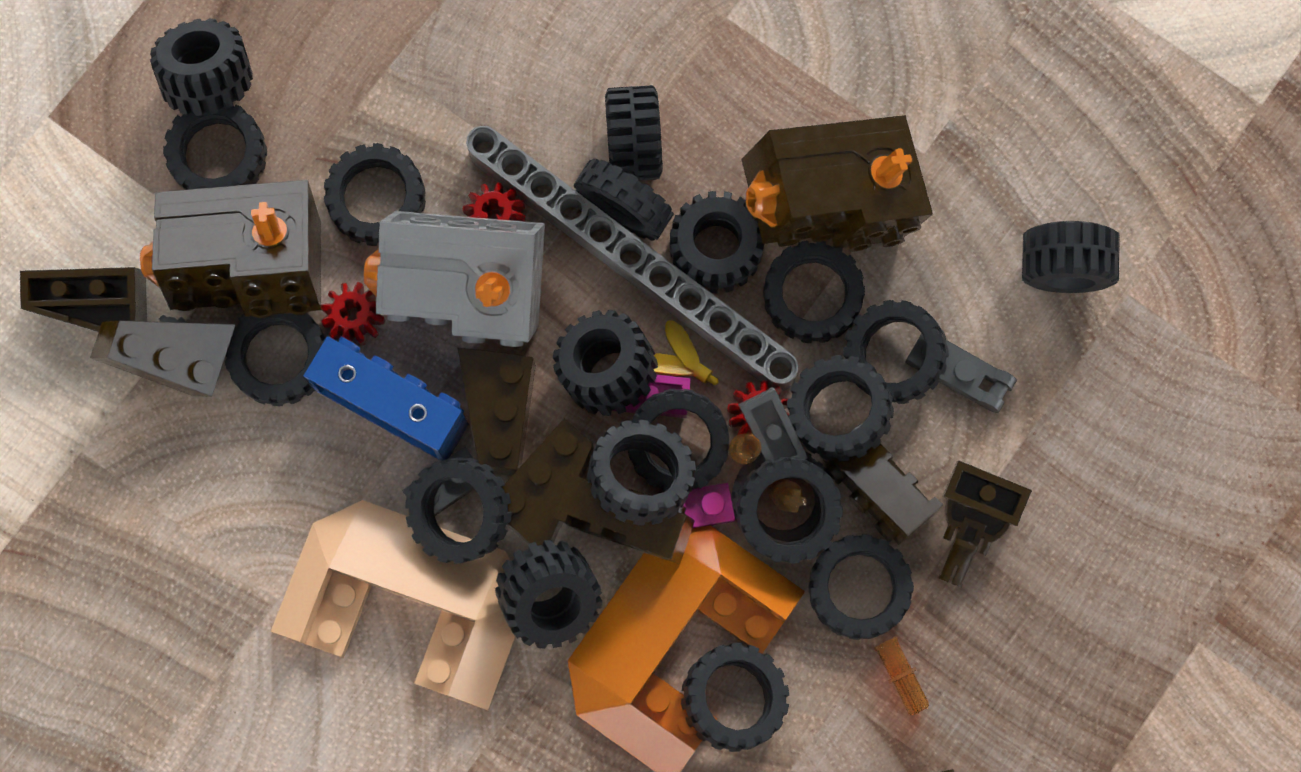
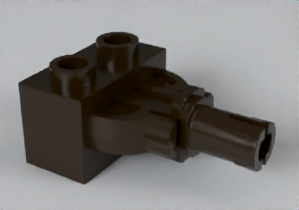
M958 460L942 496L947 499L945 517L948 524L943 539L951 541L956 528L958 532L938 578L949 582L957 565L958 568L951 584L962 588L963 580L977 551L980 540L983 539V543L978 553L986 556L991 543L1000 539L1007 532L1010 525L1018 526L1032 490Z

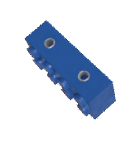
M327 336L303 375L316 392L440 461L446 460L451 456L469 425L463 414L464 410L459 407L461 405L460 402L442 392L436 397L426 389L427 384L410 374H407L405 378L400 377L398 373L393 371L394 366L375 355L371 360L366 358L364 354L359 352L361 349L359 346L343 337H340L337 342Z

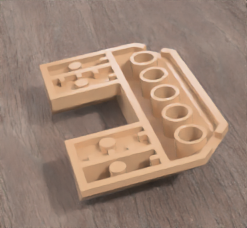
M364 500L314 522L270 632L344 658L371 586L441 610L414 684L489 711L515 640V635L508 626L495 593V588L498 587L496 582L498 573H505L502 565L506 560L510 561L507 552L496 548L491 553L485 554L484 557L460 564L440 562L437 560V556L427 555L423 551L424 547L421 543L416 544L411 535L414 532L412 527L407 526L406 515ZM440 528L447 537L456 542L472 540Z

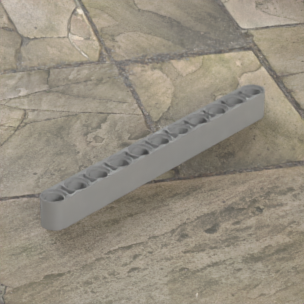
M479 126L469 132L466 141L471 161L480 170L496 182L502 183L503 187L507 190L511 188L516 190L517 198L523 200L525 204L760 382L763 380L767 381L768 388L779 386L784 391L793 385L798 372V363L789 351L496 130L488 126ZM482 142H490L494 145L493 149L488 153H479L475 150L477 145ZM513 163L523 167L522 171L514 176L504 172L505 168ZM541 185L549 186L552 189L551 194L544 198L535 196L533 191ZM570 207H576L582 212L574 220L565 219L562 213ZM605 229L609 231L611 237L605 242H596L591 238V235L596 230ZM628 251H634L641 257L633 265L623 263L620 258ZM661 273L670 278V283L661 288L652 285L650 279L655 274ZM694 296L700 301V305L694 310H686L679 302L683 297ZM716 318H723L729 323L730 329L724 333H717L710 328L709 324ZM745 341H753L759 346L760 352L754 356H747L742 353L739 346ZM782 363L789 368L790 375L787 378L778 379L771 374L770 367L773 364Z

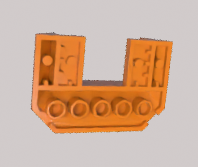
M711 525L692 528L680 564L644 552L596 622H594L567 660L576 715L653 771L681 772L702 740L695 735L697 733L693 726L690 728L685 718L688 715L686 709L682 710L681 699L684 698V695L655 675L654 672L697 611L747 646L752 645L759 648L758 652L763 654L805 591Z

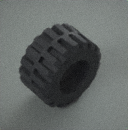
M210 18L206 21L194 19L193 22H183L177 24L178 27L174 29H168L164 32V37H159L155 41L156 47L151 48L150 52L151 66L161 95L173 110L179 109L180 113L186 115L193 112L195 116H202L207 112L214 114L218 113V110L222 108L228 109L232 107L234 101H240L245 96L244 92L249 91L251 87L250 81L253 80L249 59L242 36H240L239 31L235 27H230L229 23L225 21L217 23L216 19Z
M653 85L608 88L605 94L610 165L622 168L628 175L631 173L639 178L638 181L660 179L663 172L659 100L655 87Z
M709 191L707 198L702 199L700 194L694 196L692 204L689 205L686 202L680 208V214L675 215L672 229H670V257L673 258V265L702 287L710 288V293L718 294L719 288H724L725 292L733 291L736 284H739L740 287L747 283L750 275L754 276L758 269V264L761 262L764 244L757 219L748 211L744 198L739 197L735 201L732 199V193L724 191V197H716V191ZM720 226L734 233L739 241V248L733 255L727 258L712 259L699 252L694 244L695 237L705 228Z
M1085 221L1050 222L1030 228L1023 233L1022 281L1036 289L1056 293H1086L1111 287L1119 281L1120 234L1115 229L1105 225Z
M600 310L593 311L592 317L586 318L583 315L577 318L579 323L575 326L570 324L565 329L567 332L566 336H560L556 342L560 349L553 352V359L556 362L553 368L560 383L580 408L583 409L585 407L588 413L594 415L600 411L603 416H611L612 410H616L618 414L626 412V406L632 404L635 407L640 403L638 398L641 395L647 396L651 391L648 384L655 383L657 375L654 369L658 368V362L654 356L655 352L635 321L632 322L629 316L624 313L619 316L613 310H608L605 315ZM611 353H620L617 361L609 369L600 373H591L594 365L602 357Z
M544 540L543 545L537 546L536 542L528 544L529 549L523 552L520 549L513 553L515 558L512 561L506 560L502 565L505 573H498L496 579L498 587L495 588L496 597L508 626L517 639L521 637L522 642L529 646L535 642L537 648L545 649L548 644H552L553 648L562 647V642L568 640L569 643L576 641V635L579 633L585 634L590 630L588 624L596 622L599 616L597 609L602 608L601 587L585 557L582 556L576 547L570 548L568 543L559 541L555 545L552 540ZM555 587H562L554 597L544 601H535L544 591Z

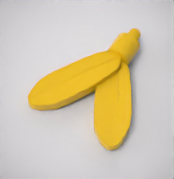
M673 320L667 321L665 336L675 355L655 353L654 356L657 359L658 368L654 369V372L659 375L694 376L704 384L710 382L713 385H718L719 380L712 375L713 371L700 363L693 343L684 328Z

